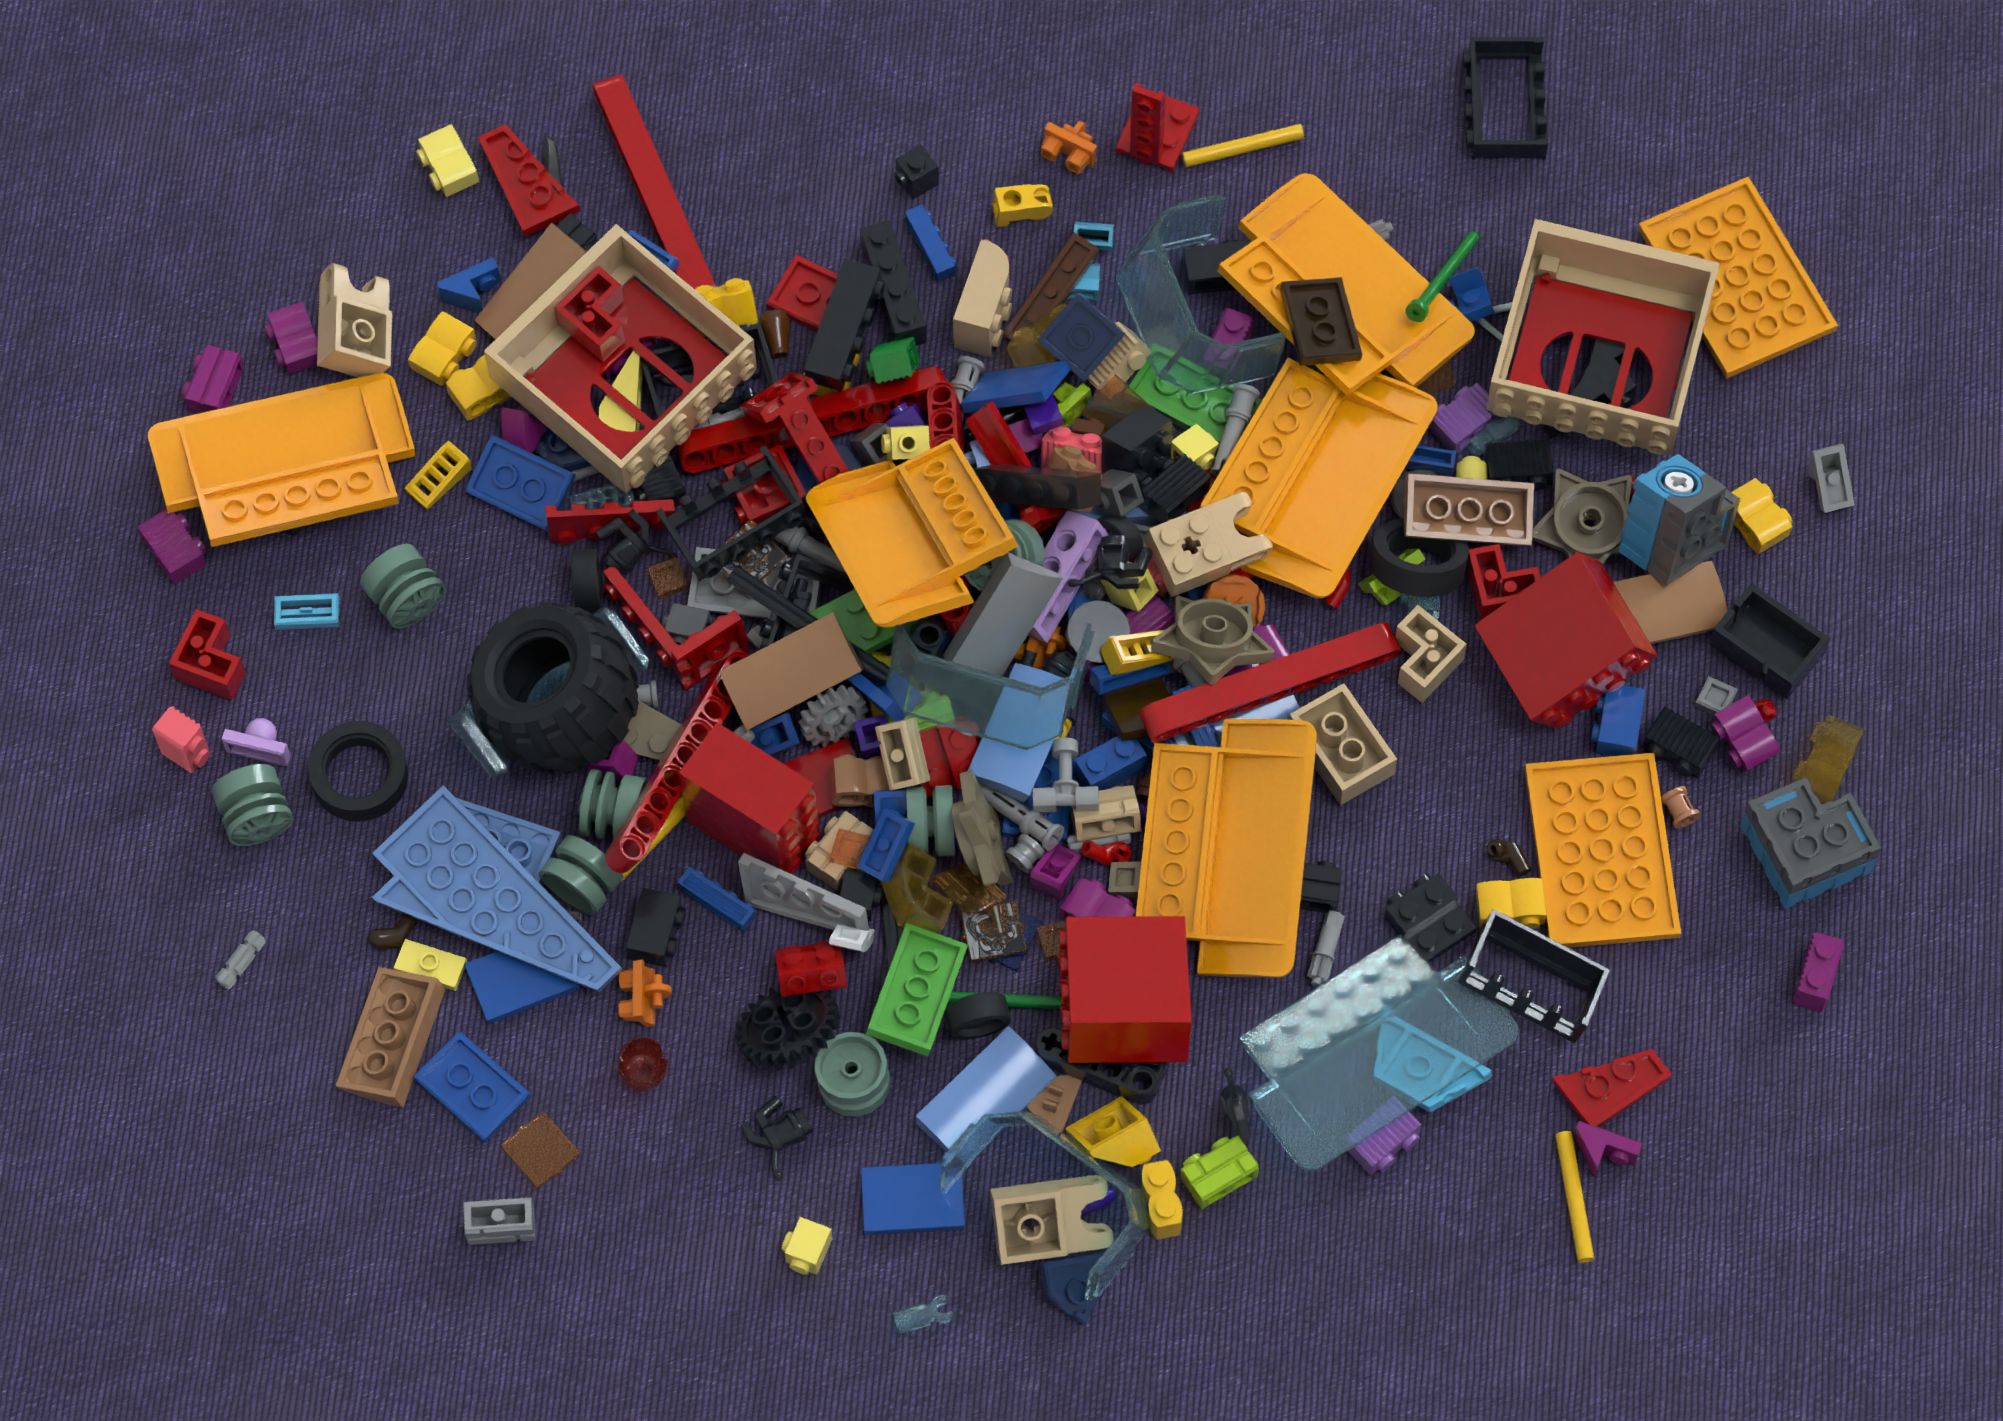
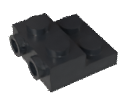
M1439 873L1433 877L1429 874L1421 876L1413 884L1415 889L1407 894H1404L1402 891L1395 893L1388 899V906L1385 909V919L1422 967L1474 934L1477 928L1457 903L1458 897Z

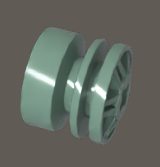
M1017 519L1004 520L1018 547L1008 551V553L1043 567L1045 551L1043 541L1036 529L1025 521ZM1004 555L979 566L973 571L965 573L964 575L968 582L976 589L983 591Z
M407 543L397 545L377 557L366 568L360 580V585L373 603L379 604V609L383 616H386L390 625L397 629L409 627L429 615L442 601L446 592V587L440 578H437L432 569L426 568V561L413 545Z
M268 764L244 766L224 775L213 785L211 793L219 814L223 815L222 822L231 844L236 846L260 844L277 837L291 826L294 819L288 807L286 797L281 795L283 790L274 767Z
M591 769L580 796L578 810L580 835L590 837L595 827L596 838L603 839L608 827L612 826L614 840L646 786L648 779L625 774L619 788H616L613 772L608 771L602 783V771Z

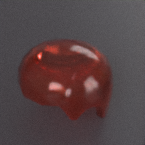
M643 1036L632 1038L623 1045L618 1057L617 1066L620 1077L628 1087H631L633 1090L646 1091L656 1088L664 1081L668 1060L658 1041Z

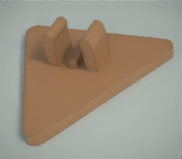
M1070 1075L1056 1076L1026 1106L1055 1139L1060 1138L1082 1083V1080Z

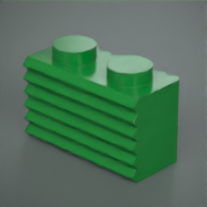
M914 337L878 344L870 353V359L866 360L870 377H875L876 382L879 384L882 381L885 383L888 380L893 381L894 378L899 380L900 377H911L921 364Z

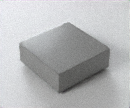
M1708 676L1694 707L1713 715L1732 704L1738 689Z

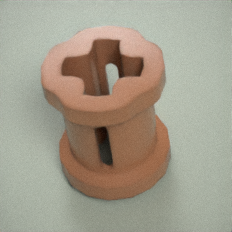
M1685 786L1676 787L1661 797L1663 806H1667L1674 819L1672 824L1676 829L1689 826L1701 816L1699 810L1694 809L1688 799V792Z

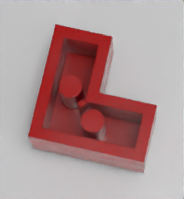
M598 265L555 307L558 325L602 362L625 341L622 325L610 315L624 301L621 284Z
M1500 544L1469 549L1466 571L1479 621L1541 578L1538 567L1507 572Z
M196 609L169 662V666L175 680L232 701L246 672L241 658L223 652L231 636L224 619Z

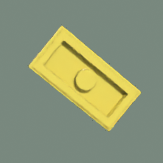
M405 939L393 969L438 978L445 988L456 991L465 970L464 964L467 963V959Z

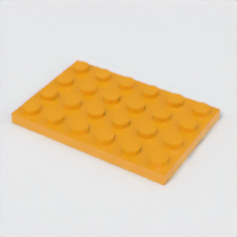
M1749 176L1639 223L1638 230L1647 246L1720 263L1702 339L1726 379L1837 330L1838 324ZM1692 315L1691 320L1693 323L1696 315Z
M1654 753L1525 764L1524 770L1539 877L1543 883L1548 938L1568 948L1680 938L1681 928Z

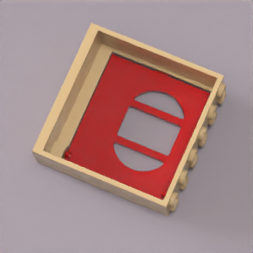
M1535 219L1493 372L1486 410L1500 417H1507L1508 415L1520 418L1533 425L1545 424L1553 426L1562 432L1574 431L1585 434L1587 437L1595 440L1607 439L1615 441L1624 447L1635 446L1647 449L1649 452L1657 455H1672L1720 263ZM1533 277H1536L1510 378L1506 380ZM1692 315H1696V316H1695L1694 323H1693V327H1692V331H1691V335H1690V339H1689V343H1688V347H1687V351H1686V355H1685L1683 367H1682V370L1680 371V370H1679V366H1680V362H1681V358H1682V354H1683V350H1684V346H1685V342H1686L1688 330H1689V327H1690ZM1572 334L1573 337L1558 392L1552 391L1548 388L1541 375V357L1554 340L1564 335ZM1584 336L1625 346L1610 405L1568 395L1578 352ZM1635 350H1638L1650 365L1652 385L1643 400L1626 409L1620 407L1633 354ZM1673 389H1677L1669 419H1667Z
M617 224L484 350L490 378L625 494L633 487H639L644 482L647 473L654 466L658 467L663 464L669 455V451L676 444H683L690 436L691 430L698 423H704L711 416L713 408L720 401H727L733 394L734 388L742 380L747 381L754 374L757 366L754 339ZM598 265L621 284L624 301L610 315L622 325L625 341L604 362L558 325L555 307ZM643 285L647 286L655 295H653V294H652L648 289H646ZM652 338L664 339L680 346L692 361L694 368L693 382L688 383L640 341ZM630 349L683 392L656 420L649 418L602 378V375ZM595 386L645 429L621 431L602 422L591 405L592 387Z

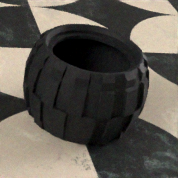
M541 602L536 607L528 608L524 606L512 611L508 618L500 623L497 622L486 632L488 634L481 645L476 647L471 658L473 662L472 671L467 675L468 698L474 708L472 713L481 732L504 757L530 770L552 774L554 771L569 774L581 771L583 766L592 762L596 765L609 756L608 752L617 743L621 744L630 731L628 725L631 718L637 714L639 705L637 693L639 688L638 677L632 657L625 649L623 641L602 619L579 607L574 608L570 605L567 606L556 602ZM570 662L566 680L554 694L539 702L526 703L531 690L546 673L555 667Z

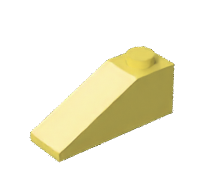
M632 351L612 386L641 410L643 371L640 356ZM607 395L604 397L599 406V419L602 422L621 431L640 430V423Z

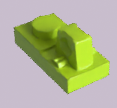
M1065 382L1053 393L1063 417L1064 425L1062 426L1070 428L1074 424L1075 418H1080L1085 414L1088 400L1092 397L1091 389L1082 383L1078 388H1075ZM1048 431L1042 433L1043 437Z
M1407 549L1397 556L1401 560L1416 565L1426 560L1420 549ZM1373 574L1358 583L1363 593H1372L1381 605H1388L1401 595L1400 592L1382 584Z

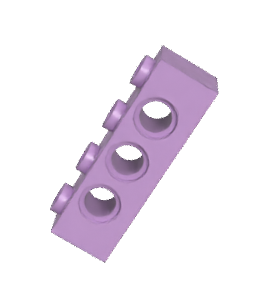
M1067 510L1062 520L1056 525L1055 532L1046 547H1044L1043 567L1061 574L1063 579L1027 636L1048 643L1080 586H1068V580H1080L1087 576L1097 559V546L1100 544L1101 538L1109 535L1098 520Z

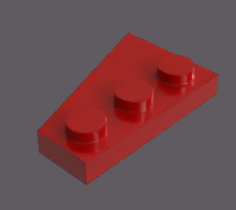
M1649 1049L1614 1059L1611 1063L1597 1067H1586L1579 1072L1565 1076L1562 1074L1552 1077L1551 1082L1583 1123L1600 1128L1670 1080L1672 1074L1656 1053Z

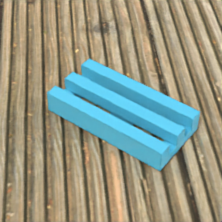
M339 594L274 596L275 629L340 627ZM332 604V607L327 608L301 607L300 609L281 610L282 606Z

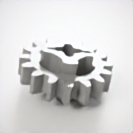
M840 685L837 691L830 687L827 694H816L817 700L815 702H807L809 709L801 711L800 714L803 718L798 723L807 741H811L814 746L821 743L825 747L830 741L835 743L841 737L850 738L849 732L851 730L855 731L854 722L866 719L864 713L868 711V708L860 692H856L853 686L846 690L844 685Z

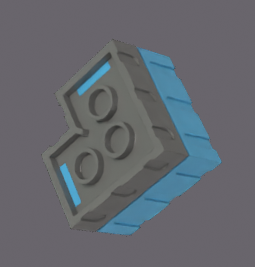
M1677 454L1667 461L1660 462L1656 468L1646 474L1639 475L1633 484L1635 491L1626 512L1629 515L1620 534L1622 542L1618 552L1667 586L1676 578L1681 577L1696 565L1703 563L1714 556L1715 553L1728 546L1740 498L1728 491L1727 487Z
M1807 777L1748 801L1740 826L1744 835L1748 837L1750 846L1759 863H1762L1765 874L1773 889L1780 896V902L1784 909L1790 908L1802 900L1806 901L1823 894L1830 888L1834 889L1851 882L1856 877H1863L1872 873L1881 850L1876 837L1851 793L1841 796L1836 801H1829L1821 805L1817 795H1814Z

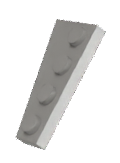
M743 853L738 861L745 901L752 904L755 908L834 930L837 924L866 931L869 930L865 907L746 853Z

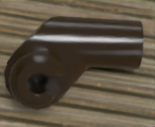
M1501 839L1492 840L1488 843L1486 847L1487 854L1494 860L1511 864L1517 877L1525 876L1532 870L1522 850L1516 843Z
M403 914L394 928L372 930L368 936L369 943L381 950L399 948L413 930L416 921L410 916Z

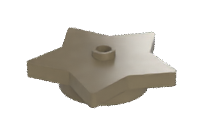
M1556 469L1554 474L1553 508L1533 528L1532 541L1564 552L1567 559L1576 552H1580L1600 561L1602 565L1609 557L1622 555L1618 552L1622 542L1620 534L1629 515L1626 511L1630 501L1632 476L1626 475L1602 482H1588L1562 469ZM1591 520L1595 527L1585 525L1584 521Z
M1176 596L1174 606L1175 623L1153 639L1151 648L1153 652L1190 662L1210 685L1218 682L1235 666L1267 663L1273 661L1274 649L1253 631L1252 603L1234 604L1229 601L1211 598L1193 601Z
M973 770L960 773L963 800L953 803L952 818L956 837L965 862L975 876L981 875L984 886L998 883L1000 886L1011 884L1013 879L1002 845L999 814L986 801Z

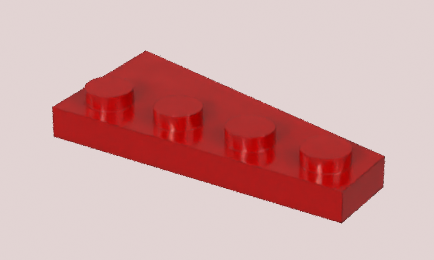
M506 124L478 137L525 237L548 227L551 223L554 224L563 220L568 214L574 215L581 211L579 204L565 192L562 185L547 172L543 164L536 160L529 149Z
M673 499L633 501L629 507L625 508L620 504H616V502L603 503L599 509H585V504H571V510L557 511L556 505L545 506L551 543H559L561 545H569L576 542V540L587 538L600 540L596 530L617 517H620L637 533L640 530V525L628 514L633 508L648 522L649 529L653 528L655 530L665 529L656 512L658 509L662 508L667 517L675 513Z

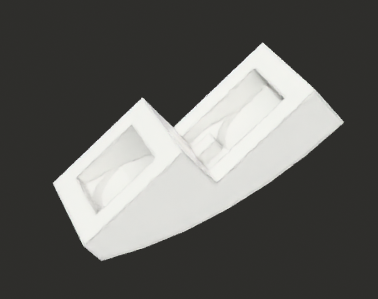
M837 924L830 936L829 944L865 952L873 943L875 930L869 928L866 931Z

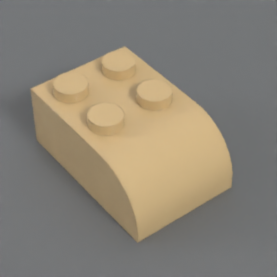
M983 239L980 241L953 318L954 348L990 358L993 347L998 348L1002 340L1003 330L1000 329L1003 320L1008 321L1011 314L1012 303L1009 302L1012 289L1010 288L1009 261L1006 254L996 244Z
M1344 683L1289 715V720L1307 721L1314 726L1317 732L1314 768L1340 806L1395 774L1397 758Z

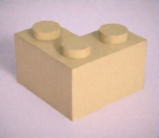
M1419 605L1397 625L1395 638L1399 646L1411 655L1400 667L1398 684L1423 703L1464 660L1467 644Z

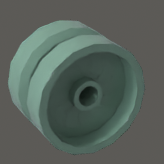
M952 785L935 786L933 789V806H927L926 790L923 787H906L907 819L915 822V826L908 839L909 858L926 857L929 852L928 837H935V852L938 856H955L954 835L956 833L952 818Z
M567 835L555 850L558 859L549 858L538 873L539 877L546 887L566 904L582 913L595 916L607 901L604 892L612 893L624 878L623 874L612 871L606 863V854L594 845L579 837Z
M845 1032L835 1035V1039H829L826 1042L828 1045L827 1049L820 1048L815 1059L814 1070L822 1100L832 1111L843 1116L860 1117L872 1113L884 1103L890 1092L891 1077L884 1050L874 1038L860 1032Z

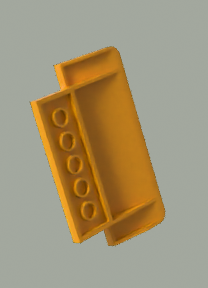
M1305 173L1296 176L1240 220L1238 229L1252 242L1220 263L1217 272L1293 345L1294 342L1279 289L1281 282L1342 277L1363 355L1361 361L1316 364L1315 366L1347 396L1384 369L1397 380L1416 388L1472 340L1475 333L1473 324L1440 292L1428 306L1429 314L1424 321L1414 322L1410 320L1405 312L1407 305L1412 300H1418L1430 283L1331 189L1312 174Z
M1287 358L1204 498L1200 508L1232 495L1246 492L1252 504L1249 512L1234 522L1235 529L1250 537L1261 534L1267 535L1273 545V549L1267 557L1241 567V570L1314 598H1325L1336 589L1437 412V402L1430 394L1382 374H1377L1347 396L1327 376L1305 365L1300 366L1298 362Z
M386 373L371 374L160 422L152 426L148 432L149 444L167 513L200 506L211 547L399 504L388 463L416 456L396 382L392 376Z
M954 437L898 466H895L892 460H887L838 474L816 485L806 495L809 507L871 619L880 627L897 626L974 603L960 576L1018 547L1013 534Z
M1224 719L1221 747L1154 743L1136 916H1185L1186 940L1200 941L1197 968L1199 976L1281 978L1288 975L1293 969L1317 745V732L1314 726L1307 721Z

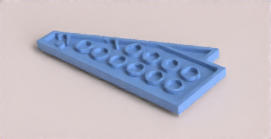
M444 785L372 853L394 875L372 897L381 905L597 992H600L623 970Z

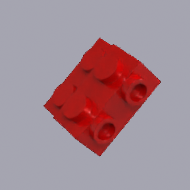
M780 444L768 449L800 499H802L806 492L782 445ZM759 453L742 461L750 468L764 460L762 453ZM738 463L723 469L725 481L721 482V484L737 476L734 467ZM771 474L731 497L735 499L738 505L734 508L739 523L741 525L747 523L751 528L791 505Z
M965 715L919 730L930 781L919 784L920 787L926 790V798L933 796L935 786L952 785V789H961L960 773L968 770L978 747L977 741L982 738L976 721L970 722L969 718Z
M820 941L816 944L792 945L784 949L775 950L782 997L847 987L841 947L832 946L829 944V941Z

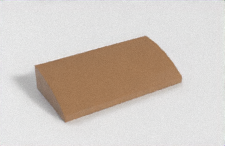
M551 223L476 317L475 321L494 339H497L587 251Z
M1408 473L1404 478L1403 489L1405 537L1531 547L1534 483Z
M1712 561L1696 565L1692 570L1676 578L1667 586L1651 574L1613 582L1651 644L1713 631L1714 627L1728 612L1722 586Z
M832 612L720 670L719 673L746 730H749L861 672L864 668L835 613Z
M378 967L336 1083L338 1089L369 1100L404 1108L414 1080L413 1076L416 1074L446 990L438 978Z

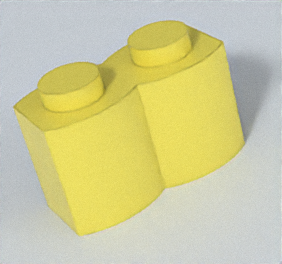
M452 124L418 139L420 149L416 150V153L423 167L429 165L432 171L429 177L436 191L441 189L445 197H448L479 183L474 164Z

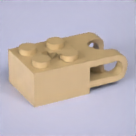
M331 263L326 267L320 278L317 366L355 377L383 373L391 366L392 311L389 310L390 286L387 279L375 276L363 286L361 292L351 284L348 269L345 266Z
M1246 492L1232 495L1148 529L1145 543L1153 551L1152 558L1171 597L1226 576L1231 571L1259 561L1270 554L1273 545L1267 535L1261 534L1246 537L1239 534L1235 529L1234 522L1245 516L1252 504ZM1187 548H1188V549H1191V550H1193L1195 553H1194V554H1191V552H1190L1189 550L1184 551V549H1187Z
M1100 1175L990 1189L997 1253L1001 1265L1068 1256V1253L1110 1247L1114 1242L1113 1231L1109 1226L1104 1223H1086L1081 1219V1212L1088 1203L1101 1200L1107 1195V1180ZM1033 1218L1030 1226L1024 1225L1026 1219Z

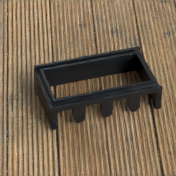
M1470 37L1469 49H1463V68H1469V76H1464V94H1470V102H1465V121H1471V129H1466V148L1472 149V160H1475V157H1537L1546 160L1548 139H1545L1547 116L1544 115L1546 89H1543L1545 63L1542 62L1544 37ZM1480 59H1528L1531 140H1483Z
M761 323L739 326L754 339V347L758 350L768 386L772 385L778 379ZM677 344L665 348L655 347L649 349L672 370L693 365L688 354ZM640 357L643 375L657 419L663 411L652 376L660 373ZM747 388L742 391L740 396L729 398L725 402L720 401L713 408L712 414L719 412L721 415L740 408L741 404L763 390L754 392L753 388Z
M766 446L760 448L764 460L748 468L744 461L739 462L734 467L737 476L724 484H721L718 478L709 480L707 483L709 493L696 501L693 500L690 494L684 495L680 499L682 509L667 517L662 508L656 511L662 525L699 582L705 578L717 575L721 568L729 563L742 560L748 555L749 551L759 545L770 543L777 534L787 528L791 529L798 526L808 516L802 500ZM771 474L791 505L696 562L676 530Z
M797 553L789 561L785 560L778 574V578L782 581L779 590L775 589V591L788 598L797 573L842 591L841 596L855 588L847 573ZM771 612L770 618L764 620L759 632V636L763 637L760 648L756 647L753 653L775 642L781 617ZM826 689L820 693L822 695L827 694L828 690ZM814 695L809 699L816 701L817 695Z
M1492 909L1480 928V932L1457 983L1575 1044L1588 1026L1610 969ZM1485 939L1586 991V996L1575 1023L1572 1024L1561 1018L1563 1008L1560 1005L1553 1004L1547 1011L1532 1003L1534 994L1529 989H1523L1517 995L1503 988L1504 977L1500 974L1495 973L1488 980L1472 972L1477 964V958Z

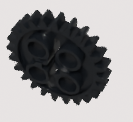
M770 988V995L767 997L758 995L760 1002L758 1004L749 1003L750 1012L741 1013L740 1016L743 1021L736 1023L738 1029L734 1033L737 1039L736 1044L746 1061H752L754 1067L762 1064L765 1070H768L774 1064L777 1071H780L786 1063H788L790 1069L794 1067L797 1060L805 1064L806 1056L809 1054L817 1057V1048L827 1049L828 1045L825 1040L835 1039L836 1036L833 1030L840 1028L837 1020L841 1018V1015L838 1011V1005L829 990L782 997L781 990L776 992L773 988ZM781 1009L785 1011L797 1037L795 1042H791L778 1012Z

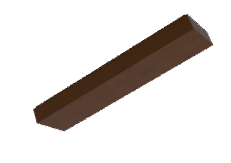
M1073 233L1003 332V336L1030 353L1037 343V339L1054 319L1094 262L1100 250L1076 233Z

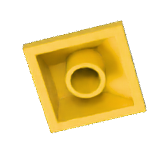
M1122 1096L1065 1128L1067 1134L1092 1157L1130 1167L1148 1162L1153 1155L1161 1151L1147 1118Z

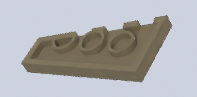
M639 701L637 714L631 718L628 725L630 731L624 740L637 755L660 761L682 724Z

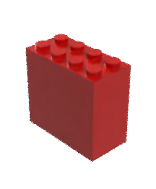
M1580 552L1570 556L1474 625L1530 720L1554 729L1568 725L1573 720V715L1581 710H1587L1595 706L1599 702L1598 698L1622 687L1625 684L1624 680L1633 673L1638 674L1650 667V661L1658 657L1602 563Z
M717 722L679 772L687 822L740 856L746 853L794 875L801 866V857L814 841L819 842L821 834H819L820 828L814 783Z
M1185 916L1066 917L1065 930H1059L1058 970H1060V976H1065L1059 977V996H1061L1062 1001L1060 1003V1023L1063 1026V1030H1061L1062 1050H1068V1063L1188 1062L1192 1021Z

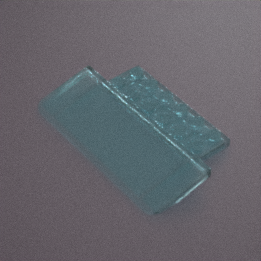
M1401 934L1240 1037L1241 1045L1270 1079L1248 1094L1249 1100L1300 1168L1307 1171L1322 1168L1517 1041L1519 1036L1518 1025L1505 1007L1457 983L1468 959L1466 955L1435 974ZM1474 968L1472 972L1481 976L1478 970Z

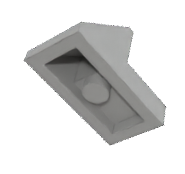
M1844 444L1812 451L1808 474L1809 477L1816 481L1821 511L1826 513L1854 506Z

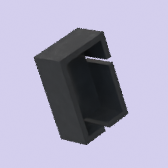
M1751 583L1734 603L1733 610L1730 608L1714 627L1709 645L1757 679L1762 675L1765 676L1764 684L1785 699H1788L1824 656L1830 638Z

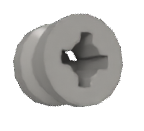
M1023 833L1018 837V843L1005 851L1006 857L1026 874H1030L1033 870V864L1045 854V850L1039 843Z

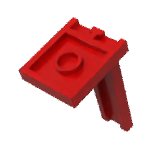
M1135 83L1132 89L1131 115L1117 143L1116 154L1122 155L1124 153L1136 157L1138 162L1147 165L1151 163L1167 168V172L1173 174L1198 119L1200 108L1165 96L1164 92L1159 91L1157 93L1142 88L1141 84Z
M790 372L741 404L740 408L746 417L764 423H769L779 418L818 484L838 474L849 472L807 401L809 395L818 390L817 385L810 377Z
M993 401L987 403L966 419L968 427L992 465L1008 464L1033 467ZM1016 504L1021 511L1019 514L1020 520L1031 525L1039 535L1045 530L1049 531L1055 527L1066 511L1070 510Z
M609 567L603 571L606 582L603 588L607 596L613 602L618 600L622 605L620 609L626 620L630 624L635 622L638 625V632L647 645L651 643L657 649L655 653L664 667L670 666L677 674L680 685L685 691L711 676L714 669L732 652L743 651L746 653L750 651L742 618L735 610L727 615L719 616L710 626L701 632L691 634L684 643L678 646L615 567Z

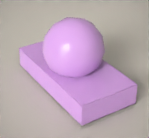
M256 718L251 721L246 727L245 733L229 729L224 730L222 742L227 753L280 766H288L291 757L287 743L275 741L277 736L276 727L265 718Z

